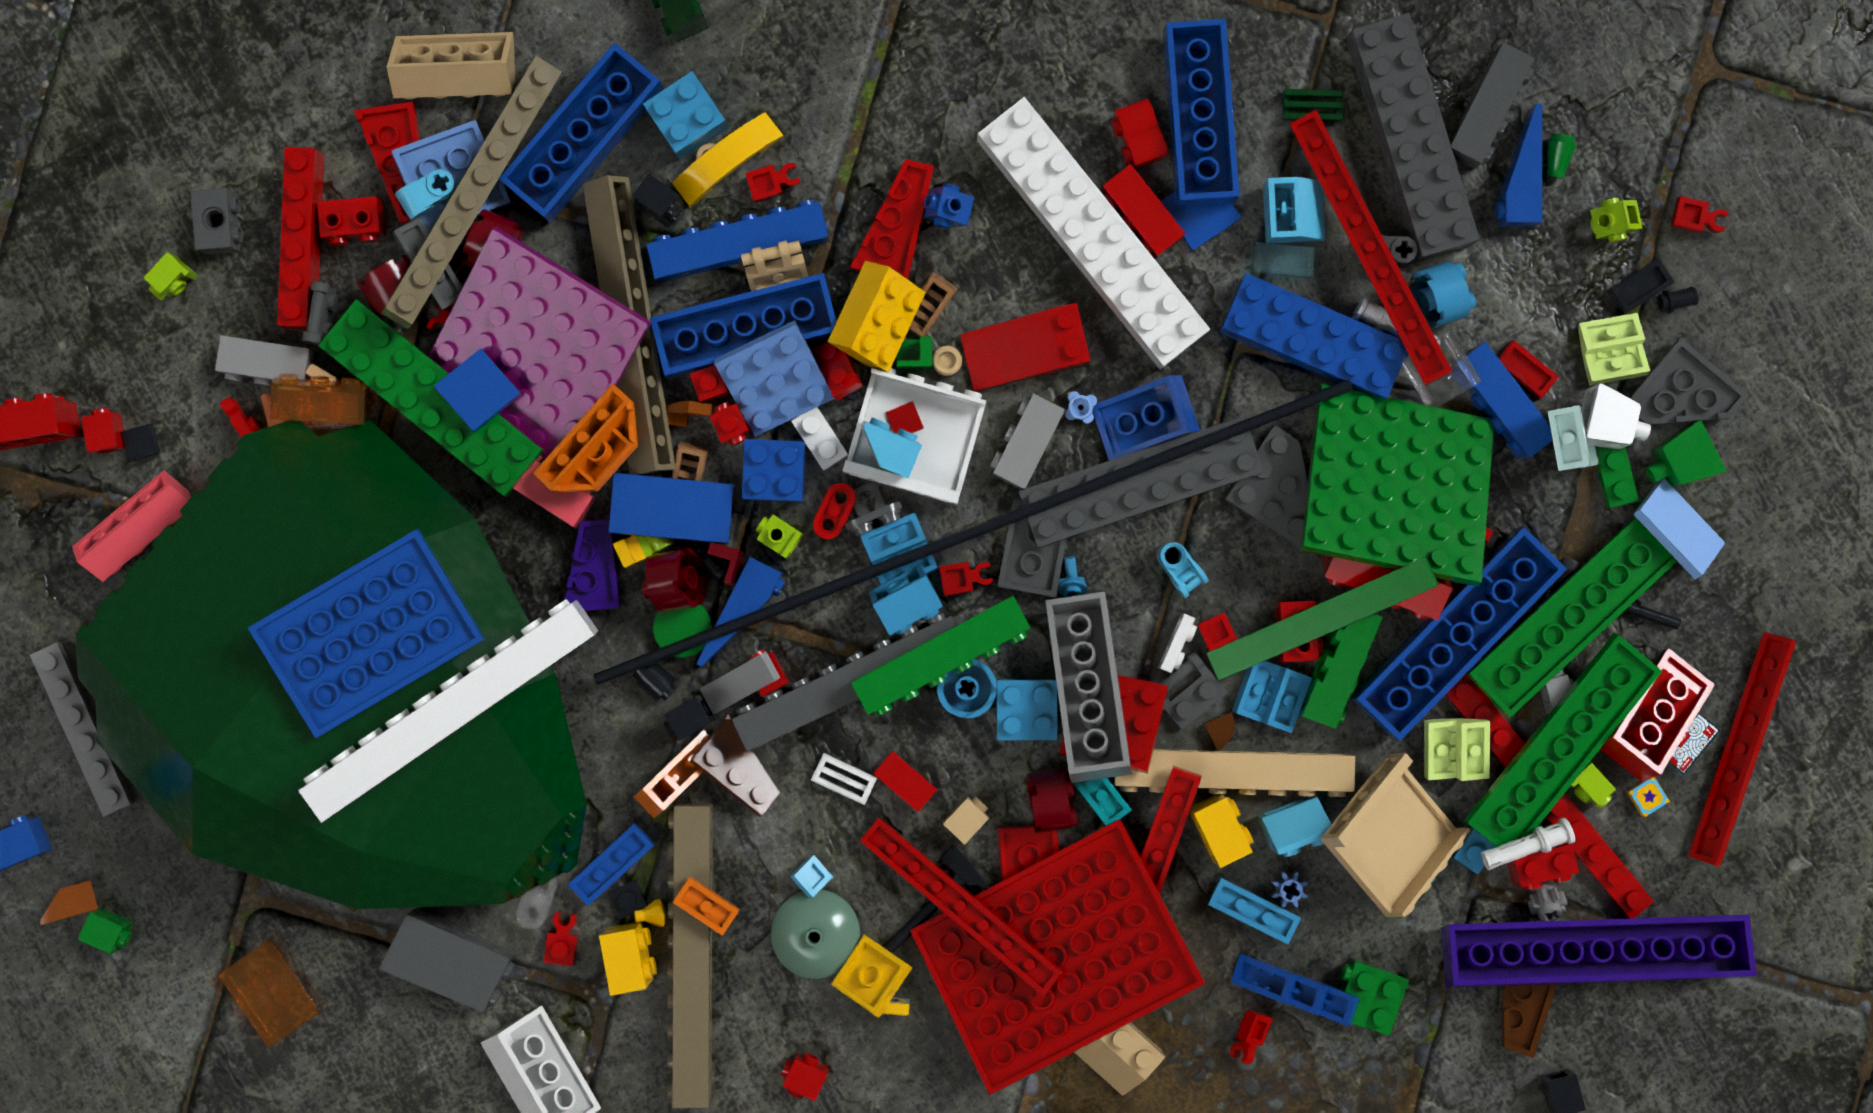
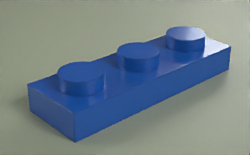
M634 823L568 885L589 906L655 844Z

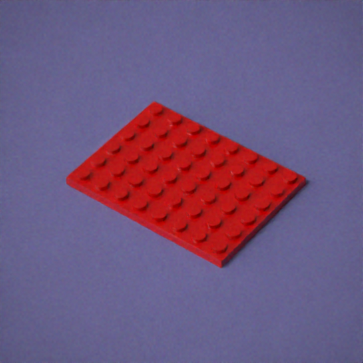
M1121 819L974 896L1064 972L1046 996H1042L944 912L910 930L989 1095L1016 1083L1206 984Z

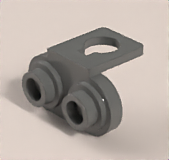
M874 481L854 489L856 494L854 508L858 518L845 523L848 531L855 532L858 537L873 530L871 526L874 524L873 521H883V524L887 525L901 519L899 513L901 512L902 505L898 501L886 506L877 483ZM866 491L872 492L876 497L875 511L870 513L867 508H863L859 504V496Z

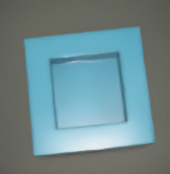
M810 855L790 875L792 880L808 898H813L833 878L815 855Z

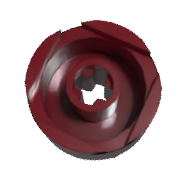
M483 209L479 213L484 216L482 221H474L467 236L463 253L468 254V258L462 259V264L473 268L492 229L495 227L522 242L525 231L519 229V223Z
M405 254L401 255L404 261L396 264L394 259L367 273L364 276L367 282L360 280L357 282L376 315L382 313L411 264Z
M687 548L646 557L645 581L642 583L641 589L645 599H650L660 613L698 607V604L704 602L707 592V581L705 575L700 576L698 566H702L699 556L692 549Z
M1061 768L1027 773L1030 810L1032 815H1034L1032 822L1035 833L1076 826L1075 807L1073 808L1071 798L1074 797V792L1068 770Z

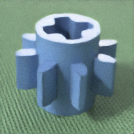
M1280 871L1281 878L1278 881L1271 880V883L1276 886V891L1272 892L1271 896L1273 898L1281 896L1280 905L1282 907H1285L1287 902H1291L1297 908V901L1301 897H1308L1302 888L1308 883L1305 880L1298 882V872L1296 871L1292 872L1291 877L1287 876L1285 872ZM1292 884V886L1295 888L1294 893H1286L1283 890V887L1285 885L1290 886Z

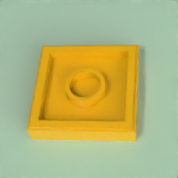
M864 934L831 985L879 1018L913 967Z

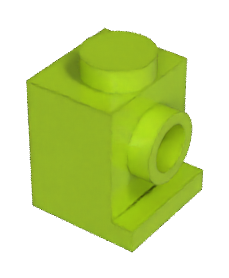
M167 252L143 278L151 285L148 290L158 299L163 300L166 296L172 298L173 295L180 294L186 288V281L189 278L196 280L199 276L178 256Z
M773 514L770 519L764 517L755 530L759 533L758 541L786 559L790 557L804 535ZM780 529L782 531V538L777 541L773 540L771 536L773 530Z
M1589 762L1571 785V787H1576L1573 792L1583 803H1592L1598 809L1604 807L1612 799L1610 795L1616 790L1591 762Z

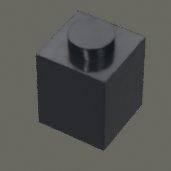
M1565 1069L1539 1076L1550 1113H1577L1586 1110L1577 1075L1572 1071Z

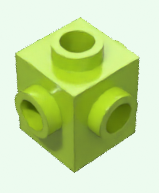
M1612 198L1600 202L1601 207L1590 210L1592 216L1590 224L1592 231L1596 234V239L1608 238L1609 243L1627 239V233L1643 229L1637 200L1619 201V198Z

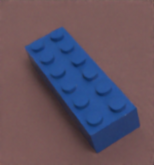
M1226 19L1166 23L1163 30V46L1176 207L1235 203L1240 194Z
M614 42L504 171L499 180L551 223L645 113L646 109L643 103L664 90L661 81Z
M824 273L650 317L664 376L668 379L688 375L715 365V358L794 320L807 344L829 338L837 322Z
M1248 273L1241 278L1218 331L1223 335L1337 384L1349 380L1353 390L1370 393L1384 400L1388 399L1407 354L1401 339Z

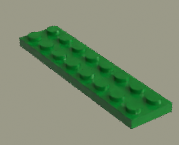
M357 299L318 345L505 497L508 496L544 451L500 414H497L474 433L434 388V385L449 373Z
M1634 516L1466 674L1506 718H1511L1668 571L1677 560Z
M1614 633L1463 821L1496 847L1532 834L1533 830L1540 825L1663 671L1624 638Z

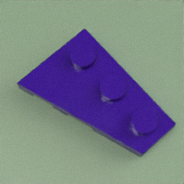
M610 518L580 522L564 600L567 599L570 604L577 600L584 611L621 607L616 554L613 546L614 536L608 533Z

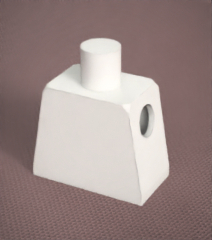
M1601 383L1586 389L1581 413L1587 445L1621 449L1631 445L1634 438L1645 441L1650 434L1651 425L1638 421L1641 406L1634 400Z

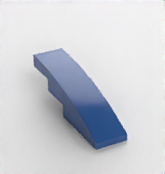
M1244 954L1239 955L1231 982L1283 1004H1290L1314 1015H1321L1345 1026H1351L1360 999L1358 996Z

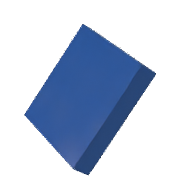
M1175 192L1161 201L1186 233L1183 240L1191 252L1242 218L1232 203L1176 207Z
M481 348L434 385L438 393L474 433L521 396V393Z

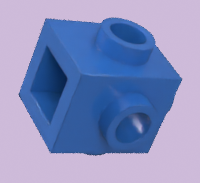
M943 183L942 187L931 188L930 192L926 195L924 200V217L934 220L933 225L940 228L950 229L951 226H968L974 197L959 192L960 187Z

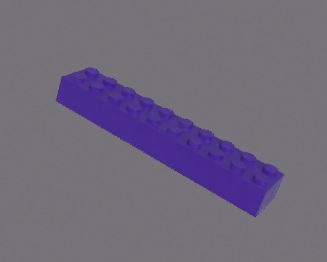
M1750 915L1448 924L1441 927L1446 988L1735 979L1757 976Z

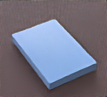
M1665 478L1657 482L1634 512V516L1694 579L1704 574L1725 544L1718 534Z

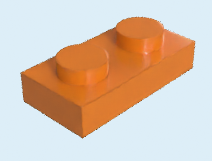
M692 876L688 878L672 902L722 936L740 911L738 907Z

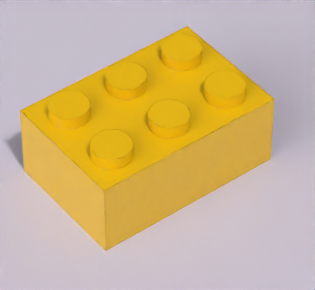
M865 261L827 342L863 365L889 373L926 292L889 266Z

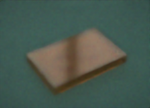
M270 939L218 975L268 1048L320 1013V1010Z

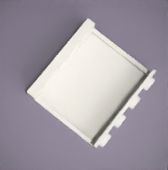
M872 368L849 454L843 467V473L957 505L987 400L981 399L982 394L971 390H965L964 394L953 391L954 386L943 382H936V386L924 383L925 378L908 373L907 378L896 375L897 370L893 368L890 369L889 373ZM913 401L924 429L913 433L918 436L916 441L922 444V447L908 479L881 468L877 464L861 424L863 420L870 422L873 417L890 425L888 430L894 432L886 412Z

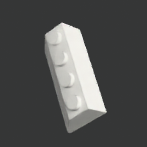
M542 1005L481 1042L483 1049L520 1113H596L601 1109Z

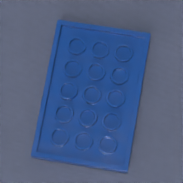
M419 529L414 530L248 627V630L315 739L485 639Z

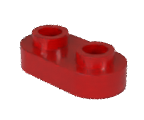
M836 483L828 489L813 521L814 531L819 537L830 540L836 538L842 532L856 502V494L851 486L846 483ZM838 493L846 494L847 500L845 503H837L836 495ZM827 519H831L834 522V527L831 530L823 528V522Z

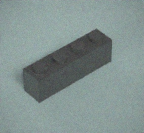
M1505 42L1495 50L1450 139L1455 160L1473 169L1477 168L1482 162L1486 164L1495 149L1491 146L1495 136L1499 138L1508 124L1504 120L1508 111L1513 112L1520 101L1521 95L1517 93L1521 85L1526 86L1535 69L1531 68L1535 60L1534 57Z

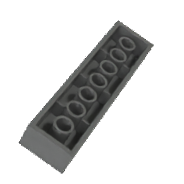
M1410 13L1353 29L1346 38L1347 45L1406 235L1417 244L1418 251L1414 258L1415 262L1473 245L1480 240Z
M944 613L928 619L929 626L918 630L915 625L905 630V633L900 634L902 639L891 643L890 638L873 645L874 652L866 656L863 651H860L845 659L847 665L838 668L835 663L818 671L820 677L813 681L807 676L791 684L792 691L784 694L783 690L780 689L763 697L766 703L758 707L755 702H752L736 710L738 716L733 718L732 721L746 751L749 752L859 700L851 684L852 681L955 627L956 624L952 616L945 617Z

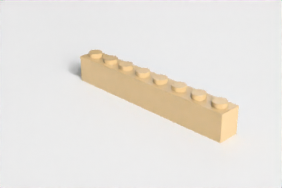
M1154 749L1148 774L1132 770L1131 775L1113 777L1112 782L1114 786H1120L1119 791L1137 792V787H1149V792L1163 793L1174 765L1202 775L1198 788H1209L1210 794H1227V789H1239L1238 794L1256 795L1258 789L1268 790V795L1277 796L1286 795V790H1298L1299 796H1316V791H1328V796L1346 797V792H1355V756L1333 753Z

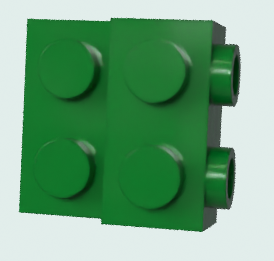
M1351 957L1350 963H1346L1341 971L1340 980L1343 982L1340 990L1360 997L1352 1024L1390 1036L1409 979Z

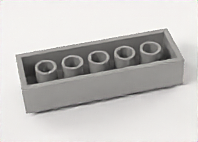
M1105 592L1045 600L1071 782L1131 775L1132 770Z

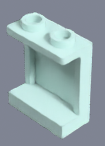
M1580 405L1548 411L1558 471L1598 464L1596 446L1587 445L1581 413L1582 407Z

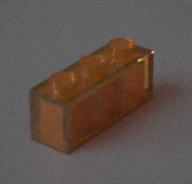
M286 373L280 374L279 377H275L271 382L270 419L364 425L367 385L360 383V379L342 378L341 382L329 381V377L311 376L310 380L298 379V375Z

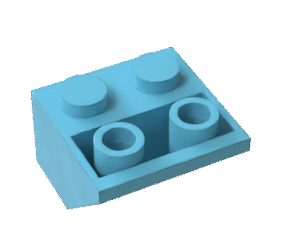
M1302 177L1268 178L1263 184L1266 244L1325 241L1323 189L1319 181Z
M873 417L870 422L863 420L861 426L877 464L881 468L909 479L922 444L916 441L918 436L900 428L898 433L888 430L890 426L888 423Z
M1307 796L1257 815L1269 848L1278 855L1283 854L1284 857L1300 853V847L1310 843L1313 847L1324 844L1320 838L1331 825L1327 814L1316 796Z

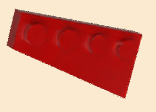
M413 102L354 110L363 129L367 144L370 146L375 158L376 166L382 175L397 217L401 224H407L411 222V219L394 195L405 184L391 154V150L420 140L415 104Z

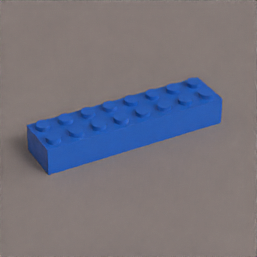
M1514 528L1483 560L1482 583L1478 587L1461 583L1449 595L1438 621L1431 618L1427 621L1425 620L1350 698L1392 739L1401 741L1567 568L1526 528Z

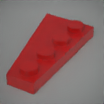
M904 160L882 207L879 209L857 256L850 266L851 270L861 271L864 262L868 261L889 266L907 280L909 279L925 209L924 200L929 192L934 171L933 165Z

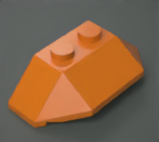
M612 384L533 474L553 493L598 492L638 447L634 402L616 385Z

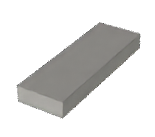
M764 652L699 690L714 715L778 680L780 676L767 652Z

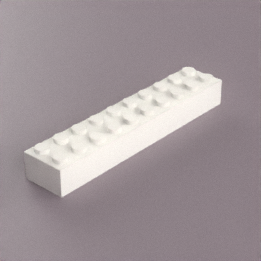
M1025 97L978 133L977 142L1160 370L1210 330L1208 325Z
M567 599L548 611L551 618L543 622L539 617L521 630L524 636L519 640H516L514 636L508 638L494 648L497 655L490 659L485 654L466 667L470 672L468 675L463 677L459 672L440 685L443 692L436 695L434 691H431L412 704L415 708L414 712L410 714L405 709L385 723L389 729L383 732L379 727L358 741L361 746L360 749L356 750L354 746H351L331 760V763L334 765L332 768L329 769L327 764L304 778L306 786L298 791L322 823L594 636L598 629L579 602L575 600L570 604Z

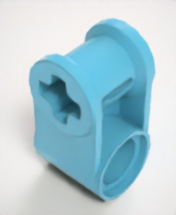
M437 169L421 179L402 187L394 195L411 221L452 196L454 192V179L448 171ZM439 179L441 183L447 181L446 190L442 192L440 188L434 189L435 180Z
M1166 542L1158 548L1157 560L1183 598L1189 597V592L1201 583L1206 584L1209 582L1204 571L1181 544ZM1170 547L1176 548L1179 553L1178 560L1173 564H1169L1165 559V552Z

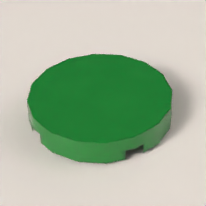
M698 604V607L669 613L658 612L654 618L653 633L655 641L660 648L713 628L711 616L704 606ZM707 643L674 656L681 658L694 656L701 652Z

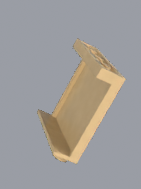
M1407 753L1387 754L1320 838L1386 917H1405L1414 910V904L1422 894L1430 889L1433 879L1448 865L1447 861L1455 851L1463 846L1464 839L1470 832L1469 828H1456L1408 771V767L1413 760Z

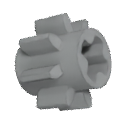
M1544 884L1542 887L1534 889L1533 894L1529 895L1530 901H1528L1530 913L1531 915L1538 914V918L1542 921H1555L1562 917V912L1566 911L1565 905L1568 903L1564 891L1558 892L1557 888L1553 885Z

